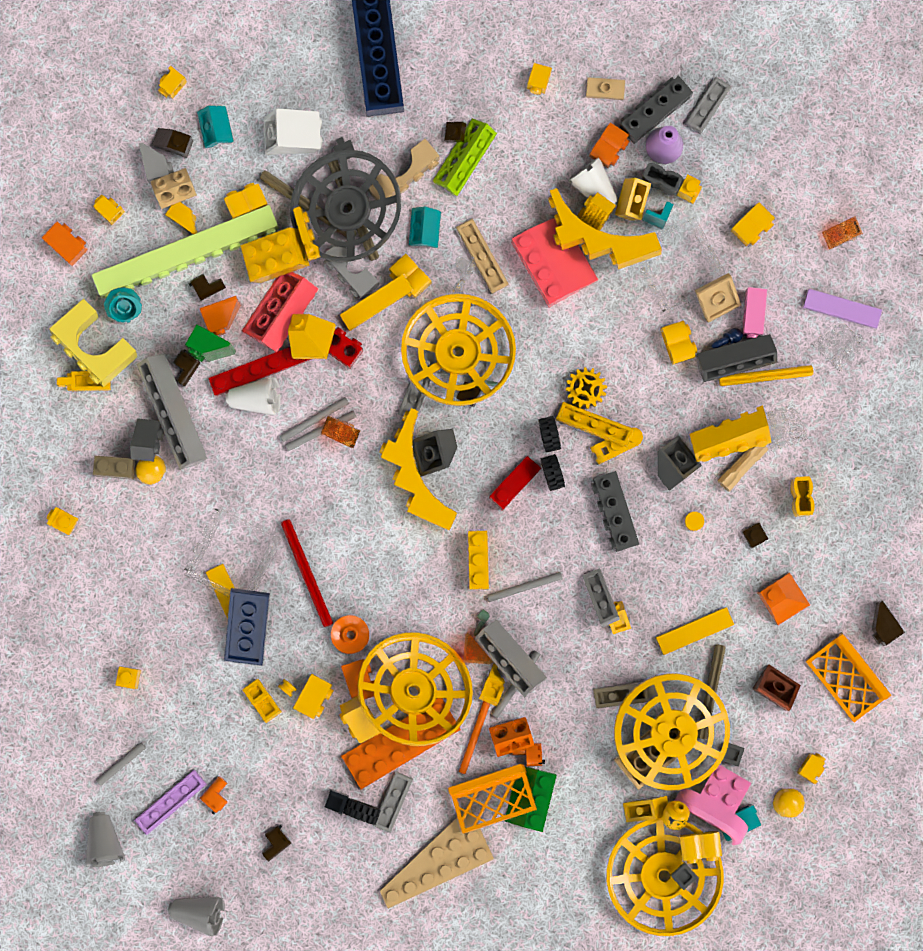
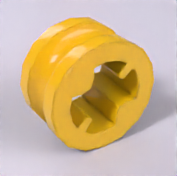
M283 679V684H279L278 687L292 697V692L296 691L297 688Z

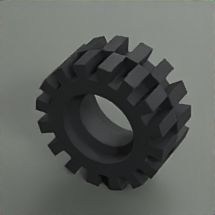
M554 416L538 419L545 452L560 450V437Z
M556 454L540 458L549 490L553 491L565 487L562 470Z
M348 798L343 811L345 815L372 825H376L381 812L377 807L352 798Z

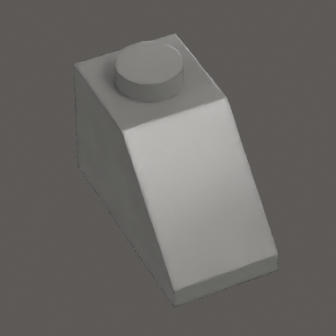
M139 143L149 184H151L150 181L174 172L172 163L168 162L165 156L144 143Z

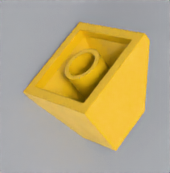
M293 314L288 329L292 358L327 359L336 325L311 314Z

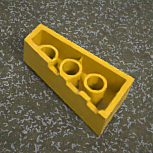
M763 405L757 407V411L749 414L747 411L740 414L741 418L736 420L726 419L718 427L711 425L690 433L696 461L706 462L711 458L725 457L730 453L745 452L750 448L764 447L772 443Z

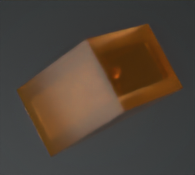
M467 633L464 642L463 662L493 663L473 637Z

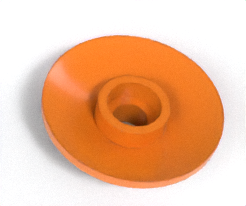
M353 615L343 616L334 623L331 629V640L333 645L343 653H358L365 648L369 641V629L361 618ZM349 631L354 633V637L351 639L347 637V632Z

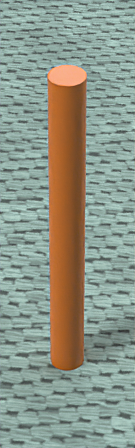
M485 701L482 703L458 771L463 774L467 772L490 703Z

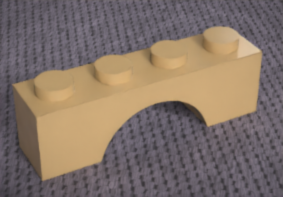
M426 139L410 150L412 164L409 170L402 176L395 177L401 194L409 188V184L412 181H419L424 176L423 173L426 170H433L439 164L440 156ZM379 174L376 180L383 188L385 197L396 195L389 177ZM372 184L368 191L375 200H379L378 191Z

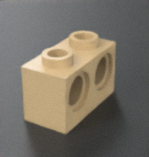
M186 168L150 181L161 209L197 196Z

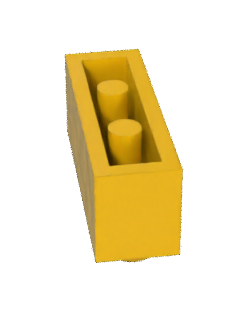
M468 531L469 590H489L487 531Z

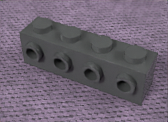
M677 76L675 79L671 77L665 82V87L662 90H655L649 96L651 99L646 103L642 101L636 106L634 113H628L621 119L620 128L629 134L628 138L633 144L638 142L692 97L693 91L680 76Z
M771 334L697 353V365L704 382L778 363L777 349Z
M614 471L595 477L593 479L594 483H591L594 494L598 493L600 501H597L600 513L604 512L605 515L603 524L605 530L610 531L611 538L608 539L611 548H615L616 552L638 546L639 541L617 472Z

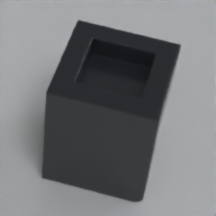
M331 789L325 808L342 815L349 795Z

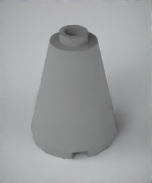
M105 812L93 813V817L89 820L86 867H89L91 864H93V867L114 865L115 862L113 860L120 859V863L125 861V855L110 816L105 815Z
M223 898L175 899L169 904L168 914H170L171 919L208 936L217 935L221 929L223 918H220V911H225Z

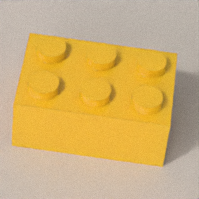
M289 227L240 245L250 282L263 283L310 266L299 229Z

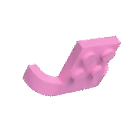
M721 765L711 774L701 794L689 789H682L674 800L683 802L689 808L690 813L729 835L732 839V845L741 844L748 831L747 824L735 813L751 782Z

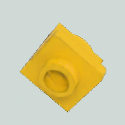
M55 507L54 510L51 509L46 518L48 525L69 536L79 520L58 507Z
M615 601L614 604L620 620L610 624L613 634L631 629L623 601Z

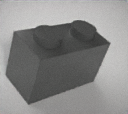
M137 418L130 444L131 459L154 462L155 455L160 452L159 440L162 441L164 435L160 421Z

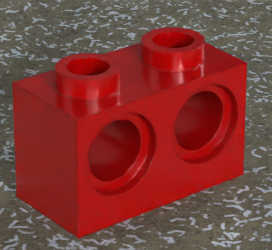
M337 327L333 336L338 337L340 341L337 345L330 346L328 354L351 369L363 352L362 343L355 338L349 339L345 336L347 333ZM348 347H352L355 349V353L352 356L345 355V350Z

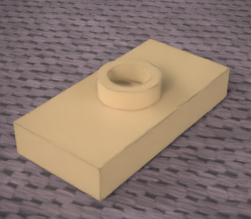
M587 78V98L624 100L625 80Z

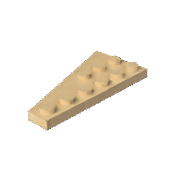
M467 814L464 820L465 827L473 826L476 818ZM457 817L391 879L380 892L389 909L493 860L494 857L481 829L462 834Z

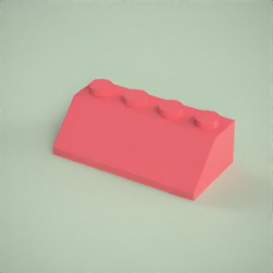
M294 272L277 277L242 331L267 348L277 352L288 336L292 315L304 313L318 288Z

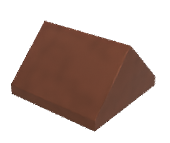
M768 664L752 689L783 710L790 711L801 685Z

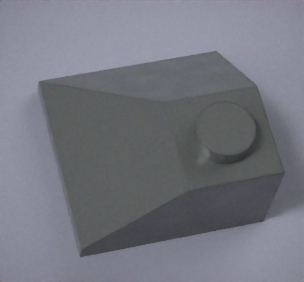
M453 428L437 430L413 439V450L421 477L449 468L458 447Z
M679 435L658 450V477L669 491L702 466L700 462L696 461L694 454Z

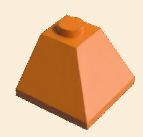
M237 296L200 308L208 331L217 336L226 334L225 331L230 329L241 306Z
M790 572L757 593L777 625L810 606Z

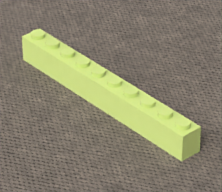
M267 205L94 273L92 277L102 299L107 298L113 289L126 287L134 290L136 285H148L152 283L154 278L159 277L162 279L170 275L169 272L174 270L180 272L187 269V265L192 263L198 265L205 262L207 257L212 256L216 258L223 255L225 250L230 249V251L239 249L241 247L240 244L257 240L258 237L273 234L276 230H279L270 205Z

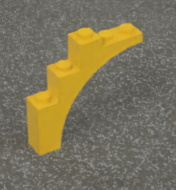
M557 188L550 190L548 201L551 209L555 208L557 214L554 217L557 226H559L555 228L556 234L553 237L556 245H560L562 250L582 244L584 255H588L590 260L609 254L612 264H616L618 270L661 255L662 249L655 232L640 236H620L596 230L571 212Z
M411 408L410 411L406 410L402 421L405 423L402 429L398 428L395 434L396 443L390 440L387 443L384 442L379 453L382 454L381 458L401 466V469H397L392 480H395L394 485L415 494L414 497L410 496L407 501V512L450 530L457 512L445 506L433 496L424 484L416 467L413 455V433L419 411Z

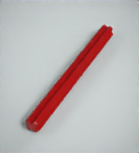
M290 519L281 522L283 531L322 625L328 627L333 624L329 611Z

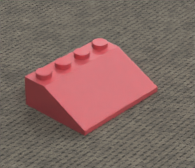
M555 218L524 231L512 238L511 241L549 308L598 281L578 245L562 250L560 245H556L553 235L556 234L555 228L559 226H557Z

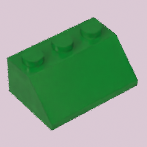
M197 324L185 344L192 357L200 362L204 360L210 362L235 355L236 353L230 342Z
M525 766L537 810L505 820V822L543 832L557 774ZM523 778L515 780L513 788L521 792L524 787ZM512 790L509 802L515 804L519 793ZM522 796L518 807L522 809L531 807L529 799ZM508 804L506 815L510 814L513 808L510 804Z

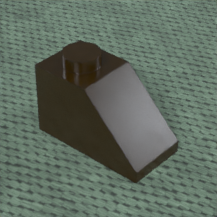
M158 128L152 146L188 158L194 141L192 136L173 129Z
M883 601L877 602L872 625L874 633L872 637L878 645L887 646L904 634L905 631Z

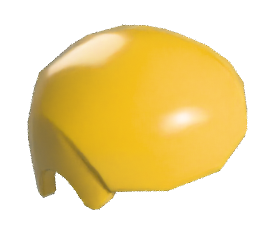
M155 455L154 462L139 460L135 469L137 478L142 483L148 485L158 483L166 472L164 460Z
M791 788L781 789L774 795V810L780 816L793 818L803 812L805 800L802 793L798 790Z

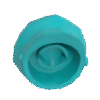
M121 287L111 290L103 303L107 316L118 322L130 323L131 320L138 317L142 312L141 298L131 288Z

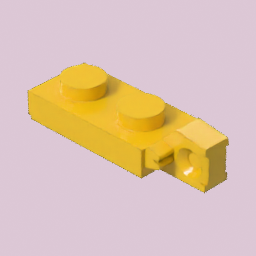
M300 206L293 209L307 257L309 261L320 258L319 247L313 244V240H315L314 233L307 225L310 222L309 216L306 211L303 212Z
M71 371V373H67V377H57L58 387H67L68 391H111V381L105 387L100 383L95 384L89 377L91 374L88 371Z

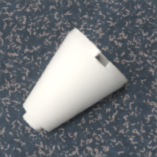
M599 158L584 166L577 174L575 173L568 180L585 197L589 198L590 195L594 197L598 192L617 206L616 202L618 199Z
M268 377L229 389V392L226 393V403L235 409L277 415L276 413H279L281 402L280 394L277 395L276 388H279V383L275 377Z

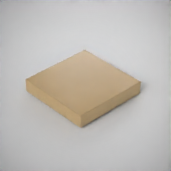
M729 273L695 290L703 315L708 323L741 306L735 285Z

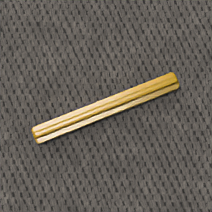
M812 365L739 373L719 378L720 386L806 377L812 376L814 371Z

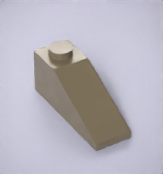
M643 681L593 689L596 708L620 706L631 690ZM649 686L640 692L631 704L645 703L658 696L655 686Z

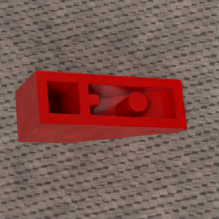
M527 456L489 496V499L503 511L542 468Z

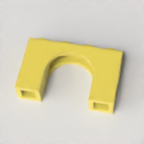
M82 299L49 328L51 332L50 338L57 345L61 344L65 348L63 351L70 358L74 357L78 361L76 364L81 370H87L91 374L89 377L95 384L100 383L105 387L138 356L136 350L124 338L101 355H89L79 348L78 341L80 335L98 319L97 311L85 299Z

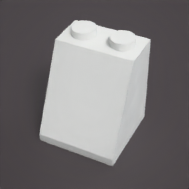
M275 109L264 117L265 155L315 153L320 150L323 141L320 136L322 120L319 117V112Z

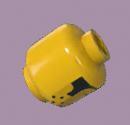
M680 801L669 802L662 814L663 823L672 830L684 828L690 816L689 808Z

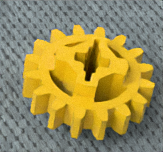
M584 367L583 372L577 369L576 376L574 374L570 375L572 381L567 380L566 382L570 385V387L565 389V391L570 392L567 398L574 399L573 405L576 402L579 403L578 408L585 405L586 409H589L590 404L595 408L597 406L596 401L599 403L603 401L600 396H606L603 390L607 389V385H602L605 378H599L600 372L594 374V368L590 372H587L586 367ZM585 376L592 377V378H594L595 380H593V381L588 380V379H586ZM578 379L579 387L574 390V383ZM583 383L586 386H591L589 393L586 390L582 391ZM599 387L598 395L595 397L593 391ZM578 397H586L588 401L581 400Z

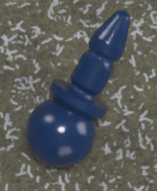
M738 328L730 329L728 333L723 334L722 338L716 340L711 345V348L738 343L742 339L741 330Z

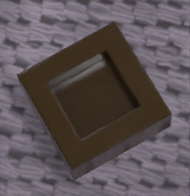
M446 122L444 141L464 142L466 123Z
M477 387L459 391L456 399L465 401L478 398L482 391Z
M760 523L742 532L751 549L768 540Z

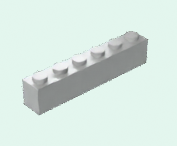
M165 354L147 357L136 364L179 470L196 466L208 459Z

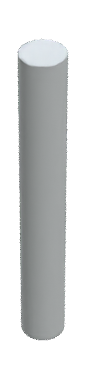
M141 742L100 776L96 780L97 783L102 786L145 750L146 747Z

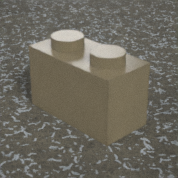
M94 455V476L134 480L136 460Z

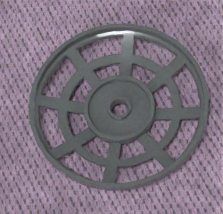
M339 150L329 153L313 162L302 173L295 185L290 202V217L293 228L298 229L293 209L298 207L300 195L308 181L316 190L311 198L309 210L305 211L311 220L314 230L320 236L313 244L319 248L325 242L335 246L347 247V257L331 256L320 251V257L335 262H351L362 259L378 250L389 239L398 223L401 212L399 185L391 170L372 154L358 150ZM347 158L364 159L374 163L375 166L370 174L360 170L348 169ZM339 159L341 171L329 175L322 182L312 176L324 165ZM381 169L391 180L396 195L385 197L383 188L376 180ZM350 176H359L366 179L361 188L350 184ZM342 177L343 186L336 188L334 191L326 187L332 181ZM372 184L378 191L379 200L370 201L366 195ZM323 193L328 197L325 209L316 210L318 198ZM396 203L395 218L386 233L380 228L385 218L386 206ZM352 204V210L345 213L344 206ZM381 207L379 218L376 224L368 219L371 209ZM317 217H327L331 223L325 232L320 228ZM362 225L370 230L366 235L355 240L354 230ZM337 229L347 231V241H338L332 239L331 236ZM374 234L381 238L378 244L368 251L355 255V245L367 241Z

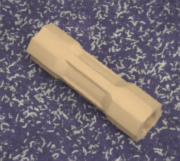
M766 446L748 449L718 479V483L728 492L731 491L745 473L769 449Z

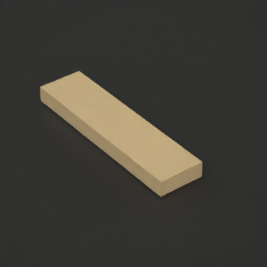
M473 218L457 226L456 229L491 293L493 294L508 286L509 284Z

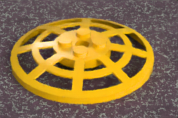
M466 294L444 295L425 303L410 318L405 327L401 344L402 363L406 374L414 386L428 398L453 406L472 405L494 395L510 376L516 355L515 337L511 326L503 314L489 302ZM463 302L462 313L447 314L438 318L433 310L434 307L444 303ZM471 304L478 305L487 310L497 321L488 327L480 319L469 315ZM427 313L432 323L424 330L420 341L409 338L415 323L423 314ZM450 320H460L459 329L449 331L446 330L442 323ZM467 322L476 324L483 331L474 336L471 332L466 331ZM501 327L505 330L509 341V356L498 355V346L493 333ZM434 328L441 335L436 345L426 342L427 337ZM486 338L490 340L492 354L481 353L480 342ZM407 345L418 348L419 362L423 370L415 375L411 372L408 363ZM461 348L464 353L462 356H455L453 349ZM424 350L435 352L437 362L427 367L424 359ZM479 361L491 362L487 371L480 377L474 369ZM496 363L508 364L502 379L493 389H490L484 381L492 374ZM442 368L447 373H450L449 382L445 383L439 380L433 373ZM468 373L474 381L465 385H456L458 375ZM428 377L436 385L447 389L446 398L443 399L430 393L420 385L419 381ZM478 386L484 393V395L471 400L453 401L455 391L469 390Z
M402 633L386 638L369 652L358 676V697L367 719L381 734L405 745L426 746L445 740L463 724L472 704V681L464 661L448 644L427 634ZM411 641L410 652L395 655L390 659L382 650L397 642ZM419 642L435 645L443 649L448 656L438 663L433 658L418 653ZM377 655L383 665L376 674L374 684L363 682L369 663ZM410 659L409 668L401 672L393 665L400 660ZM418 660L427 662L434 669L429 673L418 669ZM453 661L462 675L465 690L453 691L451 679L445 670ZM386 669L394 677L391 686L380 685L382 675ZM439 674L445 682L446 690H437L433 679ZM410 687H415L418 690L417 696L409 693ZM363 690L374 692L375 702L382 713L375 720L366 707ZM380 693L390 694L393 705L387 710L381 702ZM436 698H446L445 707L440 714L431 707ZM465 698L461 715L452 726L444 718L451 708L453 699ZM398 710L408 714V724L398 721L392 715ZM426 712L433 719L426 724L417 725L416 715ZM388 720L397 727L409 730V740H404L390 734L380 725ZM437 724L446 730L444 734L436 738L417 741V731L429 729Z
M678 673L653 676L634 687L620 705L614 724L616 750L626 769L644 784L662 790L689 788L709 777L723 760L730 738L728 714L719 696L699 679ZM680 680L692 683L693 686L689 695L679 692L665 693L662 682ZM649 686H655L658 696L648 701L640 711L629 706L640 692ZM700 688L705 690L715 700L720 708V713L711 716L706 707L696 699ZM678 698L686 700L682 711L671 709L668 699ZM659 702L661 703L663 712L655 719L646 715L654 705ZM693 705H696L701 710L705 719L695 722L689 716ZM625 713L636 718L633 729L634 742L622 745L621 728ZM724 720L725 738L722 750L719 752L711 748L714 740L713 724ZM644 722L651 726L650 738L640 740L641 723ZM708 726V740L705 745L697 741L698 730ZM672 728H677L679 731L676 738L669 737V731ZM654 745L660 752L655 762L647 757L643 748ZM692 748L702 752L691 764L687 763L685 754L691 751ZM637 750L642 760L651 767L646 777L633 768L625 753ZM707 755L717 759L706 773L692 781L690 770L698 766ZM667 756L678 757L680 768H667L662 765ZM658 772L667 774L682 773L684 784L665 785L656 783L653 780Z
M662 818L640 822L628 829L619 838L608 859L606 882L613 905L629 924L648 934L674 936L695 929L712 914L722 894L724 871L720 857L715 861L716 868H704L702 860L698 859V869H691L699 877L698 886L693 895L688 890H683L671 876H669L667 881H661L659 873L662 870L668 871L670 875L684 863L682 861L681 849L676 855L665 850V840L680 844V840L677 836L664 834ZM688 822L684 826L694 832V834L703 833V831ZM656 824V835L644 839L636 846L627 839L640 828ZM657 841L658 853L648 857L640 850L647 844ZM623 845L630 851L624 865L623 875L612 876L614 859L619 848ZM636 856L643 862L641 873L629 874L630 865ZM705 876H717L715 893L710 904L706 907L698 900L704 887ZM630 882H642L646 891L639 900L633 893ZM624 883L628 896L635 904L628 914L618 902L613 884ZM679 894L688 901L683 906L671 910L670 899L675 898ZM652 896L661 899L663 911L654 910L645 904ZM692 906L702 913L689 924L673 928L672 916L684 913ZM641 910L653 916L664 917L665 929L648 927L637 922L635 917Z

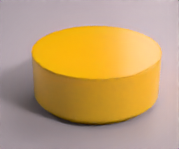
M691 512L685 517V526L691 531L700 530L704 525V517L699 512Z

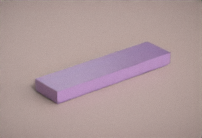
M808 289L803 308L875 329L878 327L882 313L881 309Z
M194 769L134 821L148 835L206 786V782Z

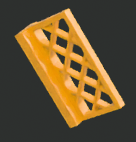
M840 633L834 640L806 660V663L853 722H856L883 700L892 696L843 633ZM834 644H837L841 649L840 657L828 656L829 648ZM817 657L826 658L825 668H816L812 661ZM828 659L839 660L838 671L827 670ZM842 660L852 663V673L840 671ZM855 668L860 674L854 673ZM826 672L838 674L836 684L827 683L825 680ZM840 674L851 675L850 686L839 685ZM854 676L863 677L865 680L864 688L853 687ZM838 687L850 689L848 700L838 697ZM852 689L863 691L862 701L851 700ZM866 691L875 692L878 699L873 703L865 702ZM850 703L862 704L861 712L855 717L850 712Z
M518 764L448 788L462 834L537 810L526 775L527 771L523 764ZM523 778L524 787L521 792L512 788L515 780ZM499 785L507 787L503 798L493 794ZM510 790L519 793L515 804L505 800ZM481 791L489 793L484 804L475 800ZM492 795L501 800L496 810L487 806ZM522 796L529 799L531 807L526 809L518 807ZM467 797L471 799L466 810L459 806V798ZM473 802L483 806L478 817L469 812ZM504 802L513 806L510 814L503 815L499 812ZM486 808L495 812L489 821L481 819ZM467 814L477 818L473 826L468 828L465 827L464 823Z

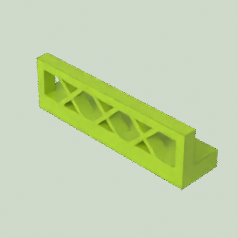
M472 118L466 127L464 142L456 143L433 179V182L446 188L451 194L458 196L497 133L487 123ZM479 126L476 132L472 133L474 127ZM468 142L467 146L462 149L464 143ZM458 158L457 162L452 165L453 160ZM448 173V176L445 179V181H441L443 176Z

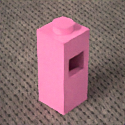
M752 287L746 289L742 335H746L747 339L763 335L767 289Z

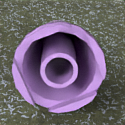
M664 126L653 130L646 140L648 156L653 161L661 164H669L676 161L683 151V140L676 128Z

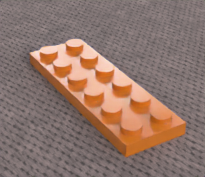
M437 698L431 706L439 714L445 707L443 698ZM449 710L444 719L453 726L456 720ZM426 712L416 715L417 725L426 724L433 720ZM408 716L400 722L408 724ZM437 724L429 729L417 731V741L436 738L444 734L446 730ZM395 725L385 730L396 737L409 740V730ZM460 727L453 734L460 731ZM380 733L341 757L360 789H363L436 744L410 746L393 741Z

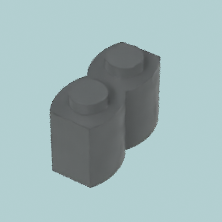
M648 163L641 180L651 183V188H659L663 193L675 196L683 177L674 171H665L658 164Z

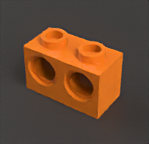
M526 717L489 728L497 757L535 746Z

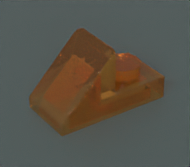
M856 216L822 232L829 250L848 241H854L863 234Z
M327 416L321 434L350 448H354L361 430L355 428L353 424Z

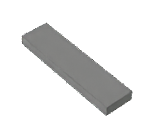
M424 350V359L427 367L437 362L435 352ZM419 357L415 365L413 375L423 370L419 362ZM426 377L419 381V383L427 390L431 380ZM411 381L408 384L398 412L402 416H404L406 410L410 411L411 408L420 411L425 397Z

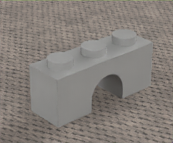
M334 245L325 254L347 257V247ZM324 260L331 270L334 268L338 272L336 276L343 284L345 282L348 283L351 287L349 291L355 298L358 296L361 299L365 298L379 285V282L367 268L360 273L353 274L347 270L348 262Z

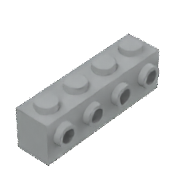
M498 620L483 628L474 638L524 698L547 679L544 673Z

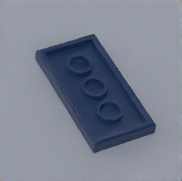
M231 588L224 661L263 665L270 593Z

